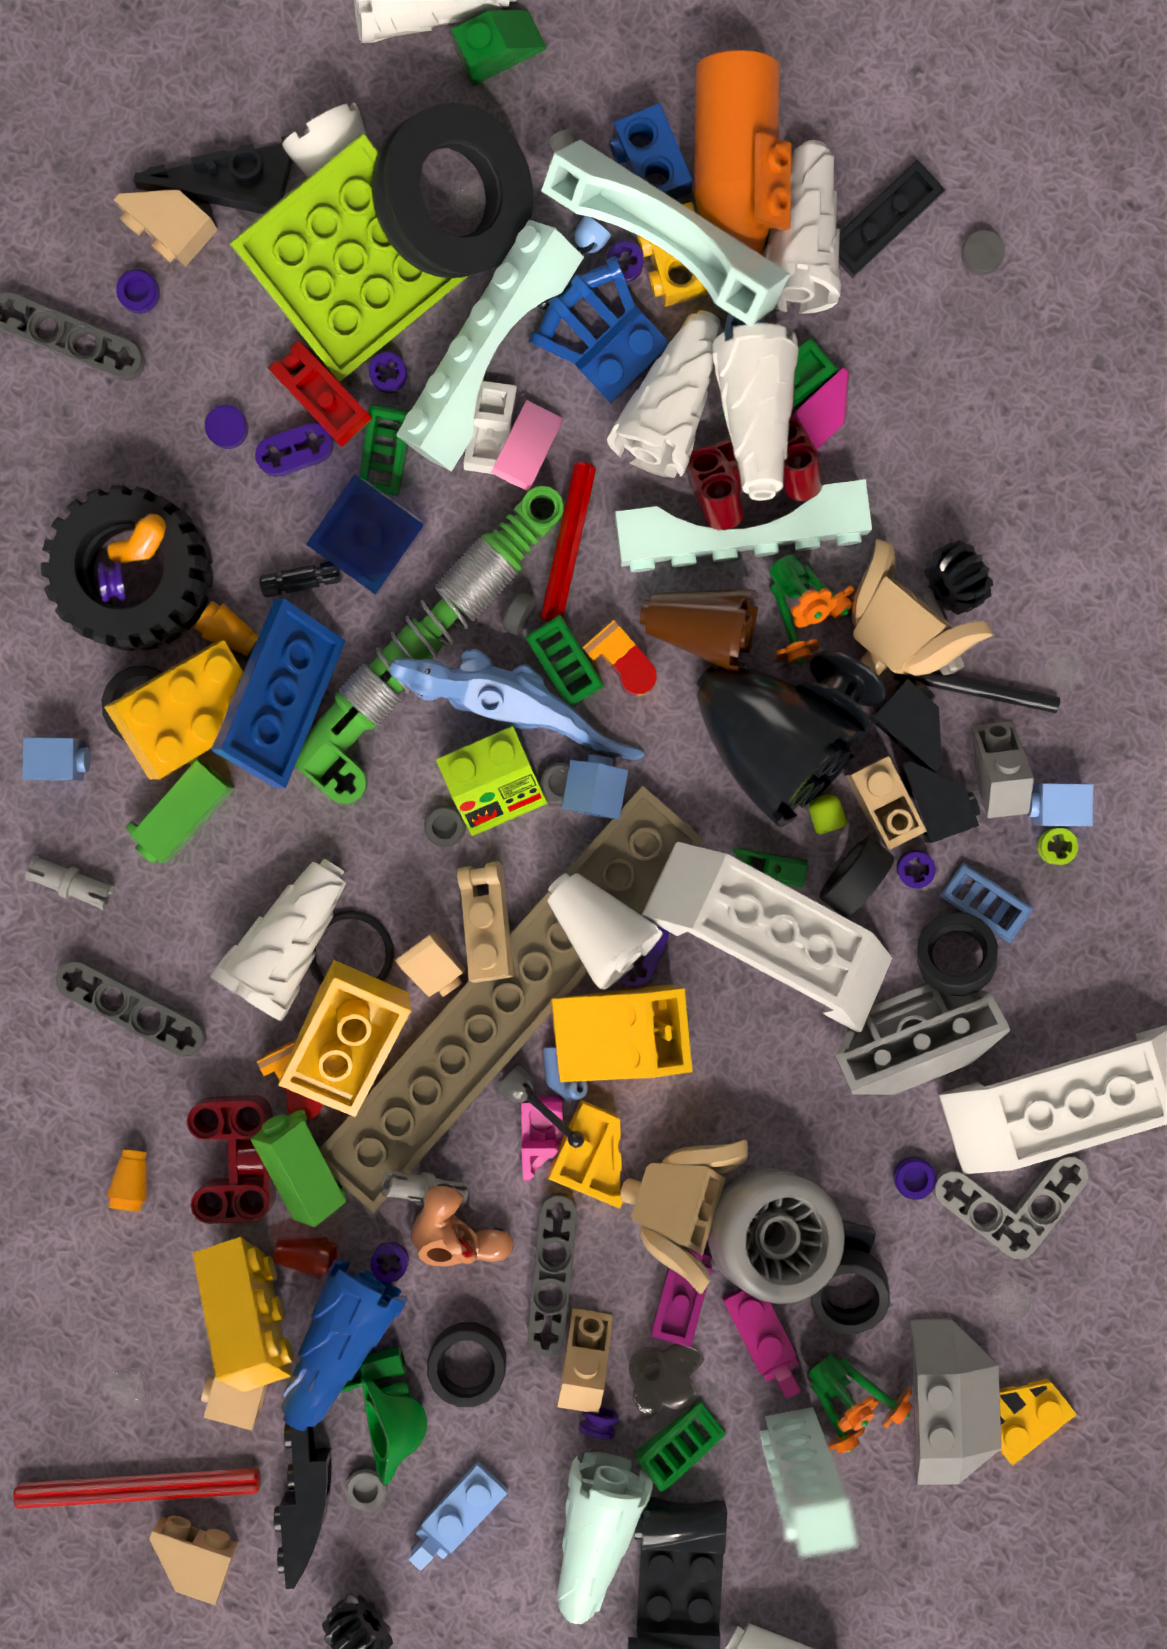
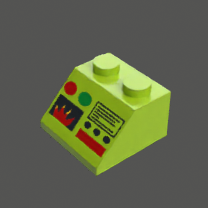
M513 726L436 759L452 799L471 836L548 804Z

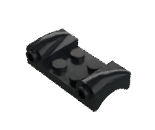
M650 1497L634 1531V1540H641L636 1637H628L627 1649H720L721 1636L719 1628L723 1555L726 1548L727 1507L725 1501L713 1500L704 1503L685 1504Z

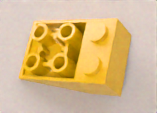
M671 983L551 998L559 1082L653 1078L693 1072L685 988Z

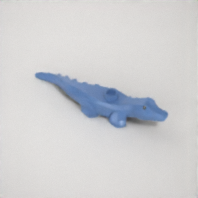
M478 649L466 650L462 653V663L459 669L449 668L444 663L431 659L412 660L397 658L392 661L390 674L409 687L413 693L423 700H436L441 697L448 698L450 704L458 710L471 711L477 715L501 721L506 727L513 726L519 729L542 727L568 736L592 751L611 756L638 760L645 755L642 749L614 741L594 729L574 708L550 693L544 685L543 677L529 665H519L512 672L494 667L491 659Z

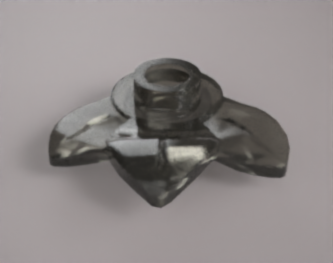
M674 1344L663 1351L653 1347H643L637 1350L629 1364V1374L635 1383L632 1398L637 1409L644 1415L652 1418L659 1412L663 1404L675 1410H683L695 1405L697 1391L694 1382L689 1376L703 1364V1356L694 1348ZM649 1366H657L653 1373L645 1374V1370Z

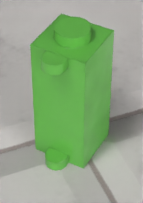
M198 756L189 761L191 767L139 825L130 821L125 827L131 833L130 836L138 843L135 849L151 863H155L157 860L160 863L170 862L235 789Z
M297 1110L289 1116L284 1114L274 1116L268 1119L262 1125V1130L250 1138L293 1220L316 1227L346 1202L344 1198L346 1191L341 1184L336 1183L305 1123L307 1116L304 1110Z

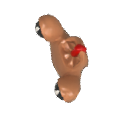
M443 1183L427 1190L424 1207L414 1220L410 1240L413 1246L418 1249V1256L423 1262L432 1266H452L460 1263L466 1265L475 1260L496 1262L504 1260L512 1253L513 1238L505 1230L492 1228L475 1233L464 1221L453 1215L460 1207L463 1195L452 1185Z

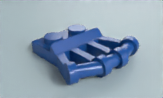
M616 256L606 259L607 264L580 276L575 274L569 281L571 285L559 297L554 296L547 301L549 306L537 333L532 332L528 340L529 343L574 364L610 404L646 372L656 359L661 357L669 344V341L634 304ZM614 280L626 312L617 319L593 293L592 288ZM581 297L610 327L597 340L569 310ZM561 318L589 347L582 355L552 341Z

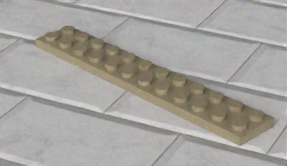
M642 785L621 809L620 820L612 819L565 873L569 876L576 873L582 875L640 914L649 900L675 843L681 842L700 847L705 840ZM549 891L510 934L514 977L478 983L468 981L369 1092L356 1117L349 1115L319 1149L334 1179L373 1213L388 1198L382 1195L383 1188H381L385 1172L391 1169L409 1174L552 1013L551 998L566 997L588 973L547 902L551 896Z

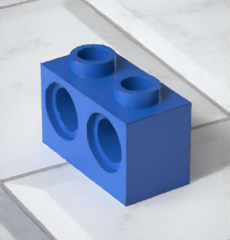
M661 103L613 122V139L609 140V146L616 163H624L627 170L646 181V177L650 174H662L667 179V182L662 186L654 187L674 200L691 194L693 180ZM636 135H644L650 139L651 143L646 147L639 148L634 146L630 139Z

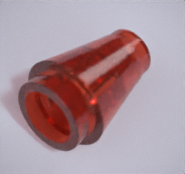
M327 1237L278 1239L273 1252L274 1264L282 1265L317 1279H321L323 1275L326 1276L333 1261L338 1258L337 1243L329 1242Z

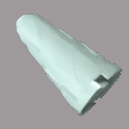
M604 1452L584 1453L582 1463H580L577 1459L578 1456H576L569 1472L566 1526L562 1543L564 1556L556 1598L559 1600L558 1607L561 1613H563V1617L574 1624H582L592 1618L595 1612L600 1611L607 1588L618 1569L622 1557L627 1551L641 1513L650 1500L653 1488L652 1480L642 1467L639 1476L631 1472L633 1461Z

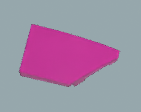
M843 367L791 416L802 423L817 450L845 424V417L848 414L847 393L850 371L846 367Z
M536 1096L563 1121L562 1096ZM529 1101L521 1103L523 1181H530L535 1176V1171L549 1158L552 1159L559 1152V1144L563 1139V1133Z

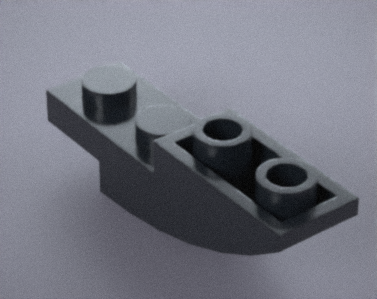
M285 1423V1448L292 1449L293 1464L288 1465L287 1483L288 1489L295 1491L285 1492L280 1506H275L274 1529L276 1533L281 1532L282 1547H279L277 1552L278 1573L285 1575V1588L294 1589L312 1556L326 1516L331 1489L332 1447L315 1449L314 1427L307 1426L305 1431H301Z

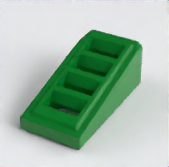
M380 404L369 405L368 414L372 420L366 424L357 489L380 493L362 480L365 479L384 494L399 496L409 445L396 436L399 430L379 427L380 420L385 419L400 422V429L406 415L411 410ZM377 436L397 439L396 447L376 444ZM374 453L394 456V464L373 461ZM370 469L392 473L391 481L377 479L391 485L368 481Z
M561 615L525 636L561 697L572 708L604 688L602 681ZM559 631L562 633L563 639L542 650L539 645L541 642ZM569 646L573 652L552 665L548 658ZM578 660L582 667L560 679L557 672ZM587 674L590 681L569 693L566 687Z
M700 1400L636 1450V1459L657 1488L663 1492L726 1435V1432ZM696 1418L710 1434L704 1439L692 1425ZM683 1430L686 1431L696 1444L692 1449L689 1448L679 1435ZM670 1442L682 1454L679 1459H676L667 1448ZM658 1453L669 1466L665 1470H662L654 1459Z

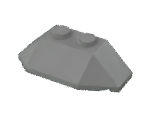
M926 984L872 1006L862 1031L856 1032L849 1029L835 1057L852 1094L895 1095L972 1064L1010 1031V1027L991 992L980 990L966 996H951L933 989L930 984Z
M952 1318L911 1319L917 1485L960 1484L1002 1449L999 1366Z

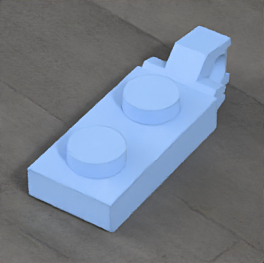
M477 1461L422 1520L421 1526L416 1531V1535L421 1540L410 1551L411 1556L408 1560L421 1571L436 1554L444 1559L464 1541L508 1494V1488Z

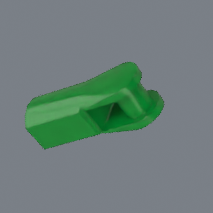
M733 848V853H737L736 859L751 866L753 857L764 858L763 874L784 885L803 887L808 866L807 860Z
M398 1345L369 1353L360 1366L362 1376L348 1380L340 1393L361 1387V1378L369 1377L373 1382L406 1374L407 1364L402 1346Z

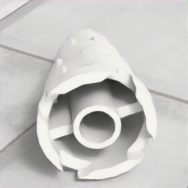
M516 0L353 1L359 40L361 43H374L394 36L431 31L434 26L469 21L473 17L489 10L508 9L509 2Z
M818 140L805 141L794 150L791 161L790 229L783 231L771 227L767 246L762 254L763 257L790 273L774 309L787 312L786 301L801 303L798 314L825 311L838 303L841 292L839 269L840 229H836L837 191H834V156L826 148V145Z
M703 310L698 311L697 314L688 315L681 329L669 342L661 357L656 359L641 386L635 391L613 425L607 438L608 445L619 457L622 456L626 448L636 457L633 461L629 462L634 466L662 477L675 478L677 472L680 474V477L683 475L693 450L696 430L707 399V387L714 369L713 342L723 333L717 316Z
M763 323L754 324L751 327L749 325L734 327L733 339L725 342L723 332L713 342V362L721 390L727 427L739 466L742 489L750 494V498L754 500L771 499L775 497L776 491L783 487L784 460L787 459L789 418L793 406L794 371L798 357V341L794 332H792L788 339L786 338V327Z
M323 859L320 865L312 862L293 885H288L266 915L263 918L259 916L238 945L231 947L210 977L282 1022L299 992V984L316 955L314 949L334 916L332 911L346 884L341 879L344 871L326 859Z

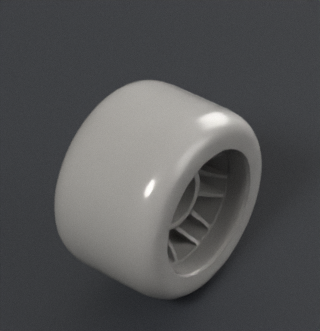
M773 1168L757 1169L742 1174L722 1190L708 1235L712 1257L728 1280L757 1299L778 1304L798 1302L820 1291L835 1274L842 1258L845 1241L842 1218L830 1196L821 1187L806 1178L785 1170ZM774 1222V1235L769 1240L764 1241L766 1228Z

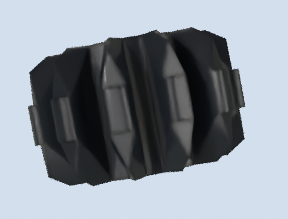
M961 540L953 543L950 542L934 551L926 559L927 568L924 570L925 576L930 582L928 587L933 590L935 599L942 602L945 610H951L956 615L969 612L984 604L985 600L991 597V587L993 586V580L988 575L990 568L985 566L982 561L983 555H977L974 546L970 543L965 544Z
M349 1595L344 1600H340L322 1623L323 1631L326 1633L324 1641L330 1645L331 1649H389L393 1644L392 1637L389 1634L391 1629L384 1622L383 1614L375 1609L374 1603H367L365 1598L360 1595L356 1597Z

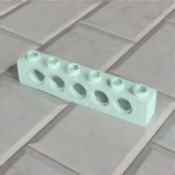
M810 1407L765 1416L767 1430L760 1431V1437L782 1522H784L787 1540L796 1539L801 1556L857 1546L848 1498L814 1408Z

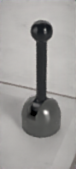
M521 1066L512 1070L502 1081L498 1091L514 1103L529 1101L568 1137V1143L571 1147H581L584 1144V1135L579 1131L570 1129L533 1095L535 1086L531 1075Z

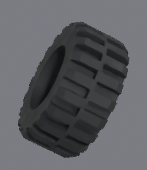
M111 485L110 492H104L97 488L87 492L89 500L82 503L77 499L66 506L70 511L69 516L65 520L59 516L56 517L51 525L52 528L57 530L53 540L45 538L42 551L50 554L49 562L41 563V576L48 578L50 585H46L44 590L48 600L57 604L55 612L61 620L70 623L72 630L83 637L108 647L126 651H133L137 648L145 651L155 649L160 642L169 644L178 639L177 632L182 628L189 630L197 622L193 618L197 609L204 610L209 599L204 597L206 587L212 588L213 575L208 572V564L213 563L211 551L205 548L203 542L206 538L200 528L194 525L192 518L163 496H158L149 489L138 486L133 490L125 485ZM146 515H159L165 521L166 529L159 545L163 553L164 570L158 588L146 601L135 607L119 608L103 602V599L96 590L93 578L94 563L100 549L112 537L122 532L134 531L138 522L145 518Z

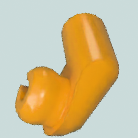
M156 514L146 515L145 518L138 522L129 540L109 543L108 555L113 563L115 561L122 563L152 557L164 537L166 525L163 518Z

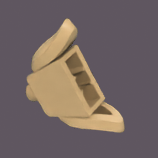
M876 539L871 560L859 583L852 606V623L856 627L853 632V638L867 649V652L859 660L860 662L870 667L878 676L886 667L898 674L926 675L946 666L978 642L994 636L987 621L970 622L954 627L900 581L895 580L896 561L894 547L890 542Z
M747 1140L722 1145L689 1146L674 1150L664 1157L662 1163H650L646 1167L642 1181L628 1178L621 1188V1200L624 1203L634 1205L631 1214L632 1221L641 1225L640 1238L646 1249L665 1266L687 1279L699 1294L704 1292L711 1279L706 1266L694 1253L703 1255L714 1213L726 1180L720 1174L735 1170L748 1158Z

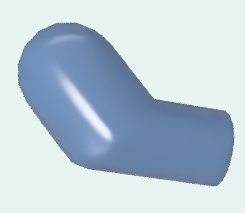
M556 1046L543 1047L547 1086L566 1100L575 1101L582 1099L588 1091L587 1082H559Z

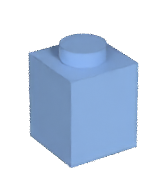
M1034 784L1030 810L1027 815L1028 817H1033V825L1093 826L1094 784Z

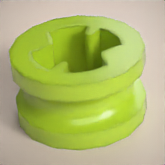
M1051 828L1041 834L1038 839L1037 849L1040 857L1047 863L1064 865L1075 858L1079 845L1077 838L1071 831L1064 828ZM1058 834L1060 841L1067 842L1068 844L1067 851H1061L1063 856L1057 858L1055 852L1048 851V842H1054L1055 840L1052 837Z

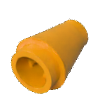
M213 600L195 625V629L202 633L201 638L213 643L224 640L230 650L241 653L246 657L259 637L226 604L223 603L220 606Z
M122 1149L121 1157L106 1197H110L109 1208L142 1211L143 1201H148L147 1152Z

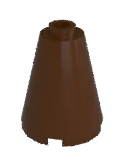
M752 589L654 593L650 600H644L642 604L640 624L645 625L648 635L722 668L739 672L746 665V663L738 662L741 652L750 653L758 607L751 606L750 600L758 598V592Z

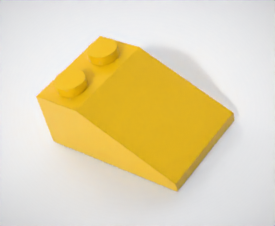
M333 960L315 995L279 1080V1086L356 1117L411 1012L409 992Z

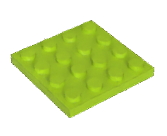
M360 134L229 242L230 246L338 382H341L468 277L442 278L427 274L409 264L389 243L378 222L372 199V172L378 152L365 134Z

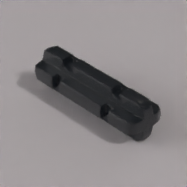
M337 561L320 563V567L310 565L281 571V575L271 573L262 575L259 578L261 592L264 597L282 595V591L292 593L320 587V583L330 585L342 581L341 570Z

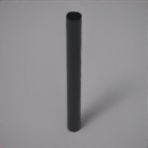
M938 671L920 676L910 673L907 675L894 674L895 680L904 681L908 679L912 683L918 680L928 687L1051 713H1057L1060 705V697L952 674L942 675Z

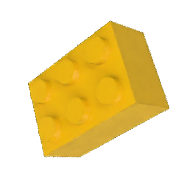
M222 640L210 644L105 706L109 716L149 779H161L212 748L243 671L226 642Z
M242 1237L193 1252L216 1379L246 1392L291 1377L289 1363L294 1361V1354L288 1337L283 1336L281 1322L285 1320V1310L280 1297L275 1296L272 1281L277 1279V1272L270 1256L266 1257V1254L260 1251L258 1247L253 1246Z

